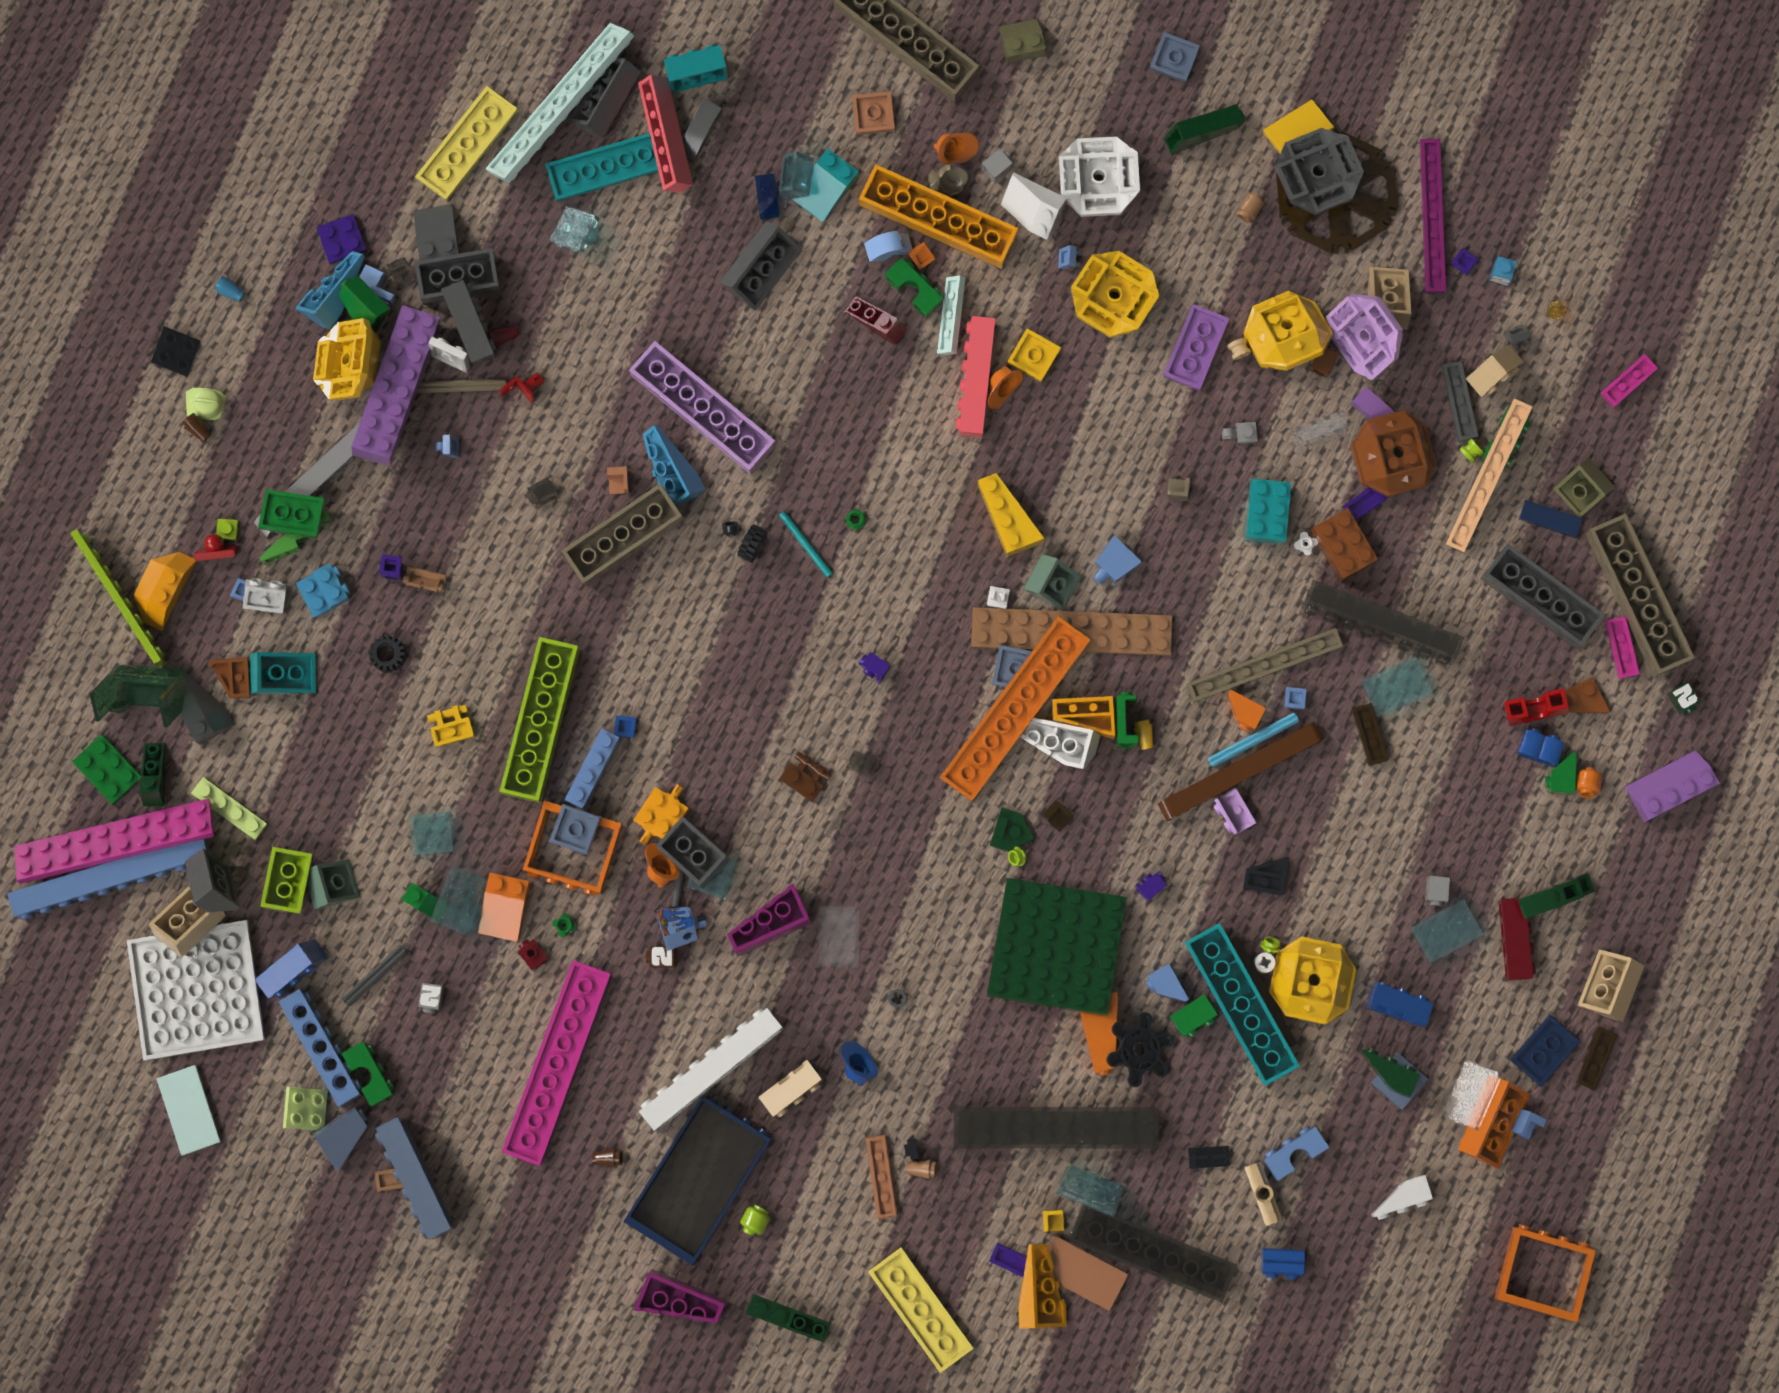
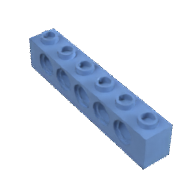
M298 989L278 1001L337 1106L343 1107L361 1096L360 1090L362 1086L357 1078L353 1079L350 1073L352 1071L346 1061L344 1062L340 1056L342 1050L337 1043L333 1044L330 1039L333 1035L327 1026L324 1027L320 1020L323 1017L317 1008L313 1009L311 1005L313 1000L308 991L304 992ZM301 1007L307 1009V1014L303 1018H300L298 1015V1010ZM311 1024H315L317 1027L314 1035L308 1033V1027ZM324 1041L327 1044V1049L325 1052L320 1053L318 1051V1044ZM331 1059H335L337 1062L334 1070L328 1068V1062ZM344 1076L347 1079V1084L345 1087L340 1088L337 1082L340 1077Z

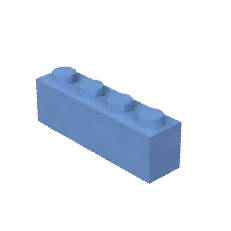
M601 728L565 798L567 803L585 811L621 742L618 736Z

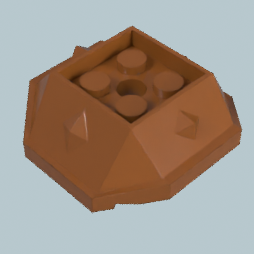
M1406 410L1367 419L1350 445L1360 484L1386 497L1426 487L1437 464L1427 426ZM1394 448L1400 451V457L1394 455Z

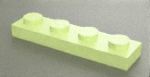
M204 777L191 792L200 800L209 799L213 810L254 840H257L268 825Z

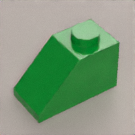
M1572 752L1550 771L1548 776H1545L1544 786L1548 788V793L1567 795L1575 793L1577 753Z
M414 883L410 884L401 900L436 922H439L449 906Z

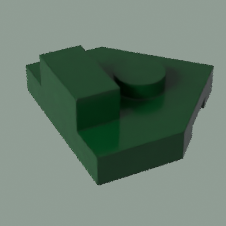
M1002 807L990 846L1010 852L1014 850V847H1019L1033 840L1034 837L1021 813Z

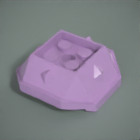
M1351 294L1326 316L1327 323L1332 331L1331 339L1354 372L1374 380L1399 358L1400 345L1404 336L1403 329L1394 318V313L1389 311L1380 297Z

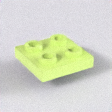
M287 1087L283 1128L319 1130L324 1127L328 1090Z

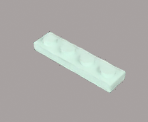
M961 275L946 277L937 354L940 355L957 354L966 278Z

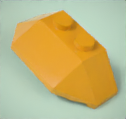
M176 552L150 560L133 595L145 624L163 631L197 562L194 558L181 552Z

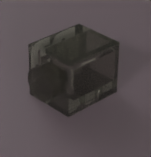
M548 477L527 488L529 494L526 496L531 505L536 504L537 508L559 498Z

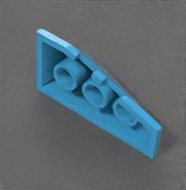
M352 251L335 267V273L329 277L325 276L321 280L323 284L316 291L311 289L295 309L321 327L327 329L333 327L345 307L338 295L342 288L341 284L347 278L352 279L358 275L365 256Z
M657 424L653 425L643 434L648 457L652 459L654 470H652L653 477L656 476L658 484L665 488L677 507L695 499L706 490L697 472Z

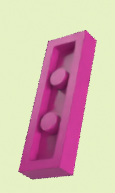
M1644 354L1606 387L1600 395L1614 408L1652 375L1658 367Z
M1626 616L1606 620L1605 626L1618 679L1638 676L1640 673Z

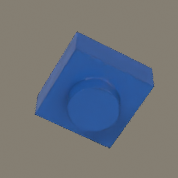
M616 716L614 735L634 738L637 719L635 717Z

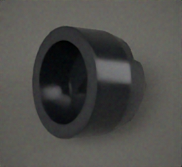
M730 521L723 523V533L730 537V534L736 536L738 533V522Z

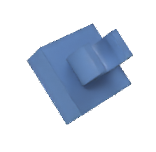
M1069 245L1059 249V269H1068L1081 265L1080 262H1076V257L1081 256V252L1076 251V246Z
M450 434L443 435V442H436V451L441 450L443 455L450 458H459V438Z

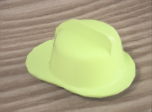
M192 388L186 391L187 416L195 413L196 416L199 415L204 420L219 419L226 401L225 395L220 391L208 388Z

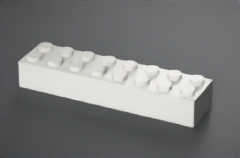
M761 1008L752 1015L754 1017L753 1020L749 1023L744 1021L736 1028L738 1030L737 1033L733 1036L728 1034L720 1041L722 1043L721 1046L717 1049L712 1047L704 1054L706 1058L701 1062L699 1060L693 1062L688 1067L690 1071L685 1075L684 1073L677 1075L670 1087L665 1085L657 1092L658 1096L654 1100L649 1098L641 1105L642 1109L639 1113L654 1131H659L783 1030V1027L767 1008L765 1010Z

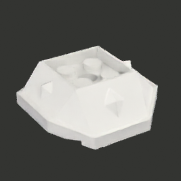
M1118 137L1076 139L1059 156L1061 196L1066 198V202L1081 217L1121 215L1140 193L1138 152L1130 148ZM1102 175L1104 179L1102 181H1096L1094 179V176Z

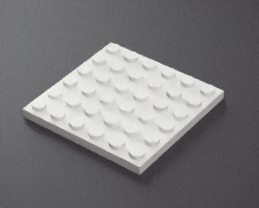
M248 920L216 925L182 958L155 936L127 940L144 1061L265 1040L258 987L255 981L256 973Z

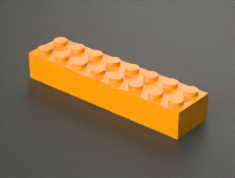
M876 164L859 197V206L1002 269L1018 235L1017 227Z

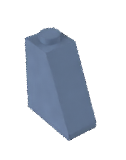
M353 1107L313 1133V1136L336 1171L341 1168L367 1127L364 1122L367 1118L361 1109L357 1111Z

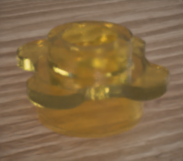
M1552 302L1548 305V312L1545 313V316L1552 319L1564 317L1567 307L1561 302Z

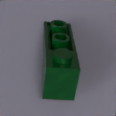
M145 743L139 786V795L143 806H164L165 743Z
M1371 1048L1361 1050V1055L1389 1090L1407 1098L1411 1097L1420 1074L1415 1073L1417 1069L1409 1065L1402 1067L1397 1064V1060L1388 1056L1384 1059L1378 1056V1051Z

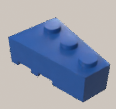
M1379 982L1372 985L1366 1009L1426 1027L1433 1003L1429 1002V998L1417 995L1415 997L1410 995L1409 991L1400 988L1396 990L1388 984Z

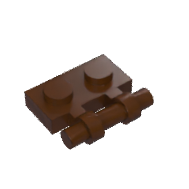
M798 752L795 759L801 762L799 766L796 767L790 763L779 780L810 802H813L824 787L817 781L820 777L828 781L831 774L826 771L824 766H819L813 762L810 756H805ZM805 767L815 772L813 777L803 772Z

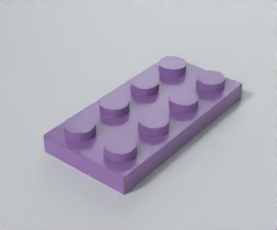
M1192 304L1163 377L1200 391L1229 318Z

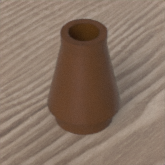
M195 413L189 415L182 422L185 426L184 429L202 443L211 436L200 416H196Z
M615 1147L592 1153V1164L617 1168L623 1164L622 1150Z

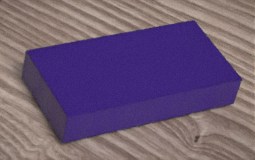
M1368 488L1345 504L1343 508L1344 510L1348 508L1355 521H1358L1386 501L1387 498Z
M997 1242L989 1262L1024 1277L1027 1256Z

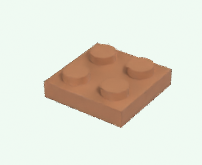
M891 91L852 95L856 135L895 131Z

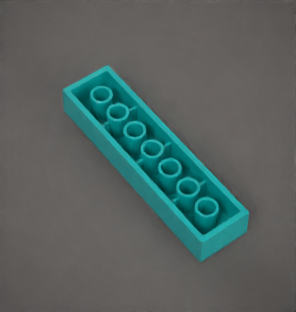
M1218 923L1184 942L1263 1085L1266 1086L1300 1067L1222 925Z

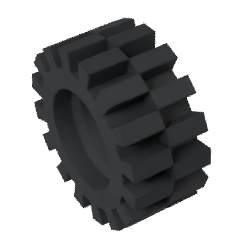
M755 524L751 525L741 542L742 544L739 547L737 556L752 563L761 550L768 531Z
M379 636L380 638H376L375 642L370 645L371 649L368 652L370 654V661L382 672L397 671L400 666H403V661L406 660L404 645L394 636ZM384 647H392L395 650L394 658L390 661L382 660L380 657L381 650Z

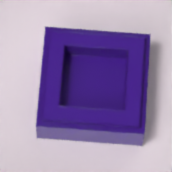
M1462 248L1451 262V265L1467 275L1478 261V258Z

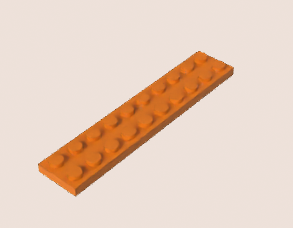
M1058 616L939 778L970 801H973L1084 650L1090 639Z

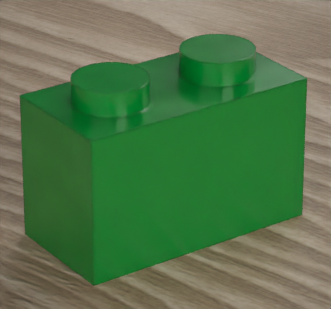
M1204 994L1169 1016L1182 1037L1187 1035L1190 1038L1198 1033L1197 1028L1204 1024L1207 1027L1215 1022L1214 1017L1218 1014Z

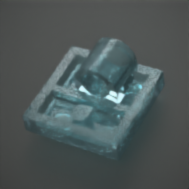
M566 206L549 241L552 244L583 253L587 244L593 245L597 241L598 231L595 227L600 218L594 214Z

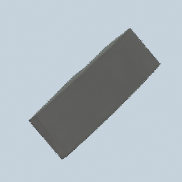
M704 99L682 139L687 160L691 163H694L722 114V108L707 99Z

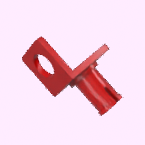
M538 372L525 382L521 381L517 376L500 389L499 396L501 398L517 386L532 404L534 402L532 391L545 383L542 376L539 377L540 374Z

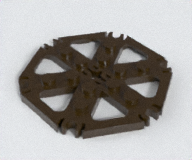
M1341 131V134L1349 136L1352 145L1366 151L1369 158L1361 164L1364 172L1352 201L1328 210L1330 231L1328 239H1321L1308 233L1304 228L1307 223L1324 212L1314 215L1298 206L1289 207L1287 205L1286 192L1276 173L1279 219L1287 215L1281 220V223L1290 221L1292 225L1287 228V231L1290 232L1296 228L1294 232H1291V235L1331 254L1332 246H1334L1335 254H1338L1339 246L1344 247L1345 253H1348V245H1350L1351 252L1370 241L1389 228L1386 225H1391L1392 221L1388 220L1386 216L1392 215L1395 217V211H1397L1394 166L1386 169L1390 167L1392 162L1383 163L1381 159L1386 154L1382 153L1379 157L1376 156L1382 152L1381 149ZM1315 170L1313 171L1316 176L1323 175ZM1379 176H1383L1387 180L1388 199L1381 202L1358 190ZM1348 209L1374 221V227L1360 237H1353L1350 234Z

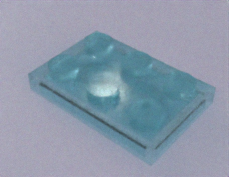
M1416 657L1361 681L1377 718L1433 693Z
M1464 899L1410 928L1429 964L1484 935Z
M1067 1163L1056 1193L1114 1217L1124 1186Z

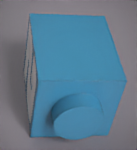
M1498 256L1494 262L1489 281L1508 286L1512 281L1517 261Z

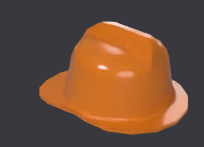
M946 133L934 144L938 158L944 164L967 162L976 155L979 147L977 138L971 133Z
M1004 366L992 375L989 382L991 390L988 398L989 408H999L1012 392L1018 388L1023 380V373L1021 371H1012Z
M651 843L645 849L648 862L647 875L650 880L657 883L659 888H662L670 881L678 879L680 872L677 865L655 847L658 843Z

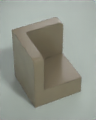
M1186 477L1185 480L1169 478L1166 499L1186 501L1190 478Z

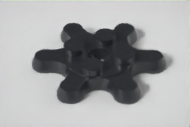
M1148 1012L1140 1013L1137 1018V1025L1133 1029L1127 1028L1122 1022H1115L1111 1027L1112 1033L1119 1040V1048L1117 1051L1108 1054L1106 1062L1111 1067H1117L1121 1064L1125 1065L1129 1071L1127 1081L1132 1087H1139L1142 1084L1143 1074L1147 1070L1153 1071L1158 1077H1165L1169 1071L1167 1064L1161 1060L1160 1053L1163 1048L1170 1047L1173 1044V1036L1169 1032H1163L1159 1035L1153 1033L1151 1029L1152 1016ZM1138 1044L1143 1047L1141 1055L1134 1052Z

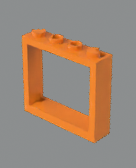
M544 801L523 867V871L527 872L526 876L538 879L539 876L545 877L546 882L555 885L558 882L565 883V888L575 891L577 887L585 889V894L596 896V893L602 894L623 825L605 818L600 820L599 827L614 832L597 886L533 867L549 813L559 815L562 808L561 805Z
M1519 1224L1518 1228L1513 1227L1494 1299L1572 1322H1578L1596 1250L1590 1249L1591 1245L1579 1242L1578 1245L1570 1243L1571 1239L1566 1237L1552 1238L1550 1237L1551 1233L1545 1231L1531 1232V1227ZM1520 1235L1586 1254L1572 1312L1506 1293Z

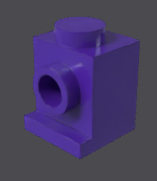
M382 555L380 576L383 579L403 581L405 565L402 562V557Z
M872 652L868 656L865 654L858 663L864 669V674L870 678L876 677L878 684H880L890 669V664Z
M1158 871L1153 876L1149 873L1141 880L1142 885L1138 882L1134 887L1148 902L1167 886L1165 884L1167 880Z

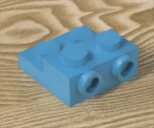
M330 563L313 571L312 575L296 583L314 619L350 600L348 597L350 591L345 583L341 584L339 580L341 574L336 566L332 567Z

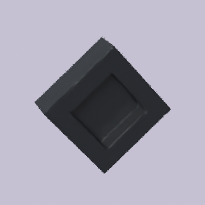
M915 1138L908 1139V1144L904 1145L906 1157L910 1156L911 1160L919 1159Z

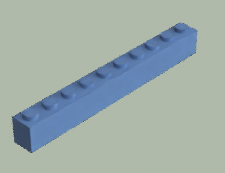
M207 839L104 863L7 893L13 916L26 920L32 918L33 913L40 912V914L51 912L52 908L56 906L60 908L71 906L72 901L79 900V902L90 900L91 896L95 894L99 896L110 894V890L114 888L123 890L129 888V884L137 882V884L146 883L153 876L162 878L168 876V872L176 870V872L187 870L185 861L202 848L210 852Z

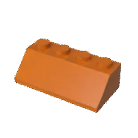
M1490 1075L1483 1093L1477 1102L1472 1118L1468 1123L1466 1132L1460 1141L1458 1150L1499 1169L1514 1134L1511 1132L1520 1109H1525L1530 1094L1509 1081Z

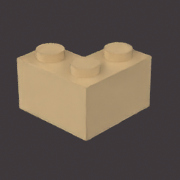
M1506 345L1492 354L1466 380L1481 397L1487 393L1491 395L1499 388L1497 384L1500 381L1504 383L1520 371L1518 367L1523 361L1509 345Z

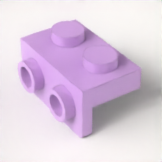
M1237 788L1214 800L1216 802L1214 808L1219 816L1223 814L1226 820L1224 825L1229 833L1233 832L1234 835H1237L1256 824Z

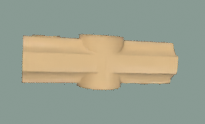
M1258 1162L1244 1167L1265 1226L1281 1221L1282 1217L1262 1163ZM1261 1188H1265L1268 1191V1197L1265 1200L1260 1199L1258 1196V1191Z

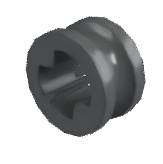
M899 989L891 991L888 996L890 1005L895 1008L902 1007L906 1003L905 993ZM893 994H902L903 998L900 1004L892 1002Z

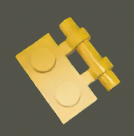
M466 704L462 706L455 705L451 709L444 711L437 710L433 714L427 715L429 723L437 721L438 726L430 728L436 748L475 737L470 718H461L462 713L468 712ZM454 716L455 721L444 724L443 719Z

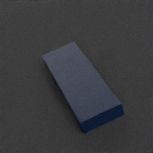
M1528 500L1524 501L1519 520L1573 538L1577 537L1583 519Z

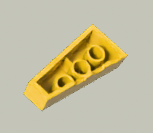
M997 473L978 480L977 485L1007 557L1044 543V537Z

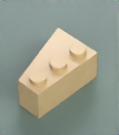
M806 1060L800 1067L791 1071L785 1078L760 1095L759 1099L773 1117L777 1115L780 1118L789 1111L787 1107L792 1103L796 1106L805 1099L803 1095L808 1091L813 1093L821 1087L820 1082L823 1080L809 1061Z

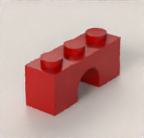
M1564 688L1544 692L1542 697L1532 700H1525L1522 697L1504 701L1509 727L1569 713Z

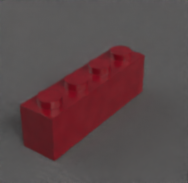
M1520 898L1501 899L1498 901L1506 981L1531 980L1533 975L1536 974L1535 963H1532L1531 955L1534 954V947L1529 939V934H1532L1531 922H1528V918L1524 919L1518 902Z

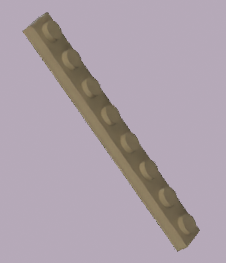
M1334 628L1191 681L1186 685L1192 701L1195 703L1342 648L1343 644L1337 629Z

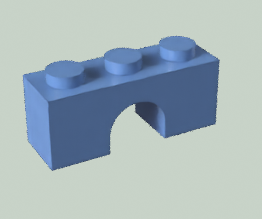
M1307 1126L1299 1131L1301 1136L1296 1139L1290 1137L1282 1143L1284 1147L1278 1151L1273 1148L1265 1154L1266 1158L1263 1162L1276 1181H1279L1295 1170L1290 1162V1156L1294 1150L1301 1149L1312 1159L1329 1148L1316 1127L1310 1128Z

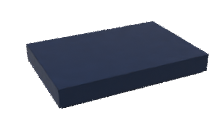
M1549 1014L1510 1058V1061L1539 1087H1542L1581 1041Z

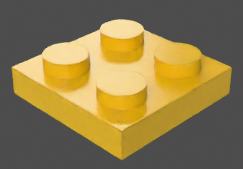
M1027 328L1008 359L1007 364L1042 382L1060 352L1061 347Z

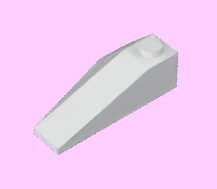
M1033 718L1020 735V738L1066 766L1085 769L1096 754L1100 735L1094 730Z

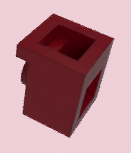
M527 939L518 946L520 950L517 953L533 972L549 960L548 956L533 939L531 941ZM529 950L535 951V955L533 957L528 956Z

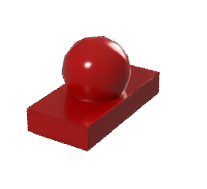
M211 534L205 539L204 545L206 549H197L194 553L195 561L234 557L237 553V546H224L221 536Z

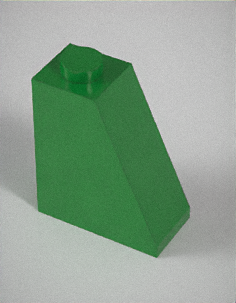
M358 275L352 279L347 278L341 284L342 288L338 294L353 320L362 318L369 320L371 328L376 333L380 329L390 308Z

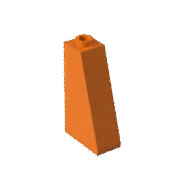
M1117 992L1111 993L1108 1016L1079 1012L1094 1074L1099 1073L1100 1076L1111 1074V1069H1115V1067L1108 1065L1106 1057L1109 1053L1116 1051V1036L1112 1033L1111 1027L1117 1022Z

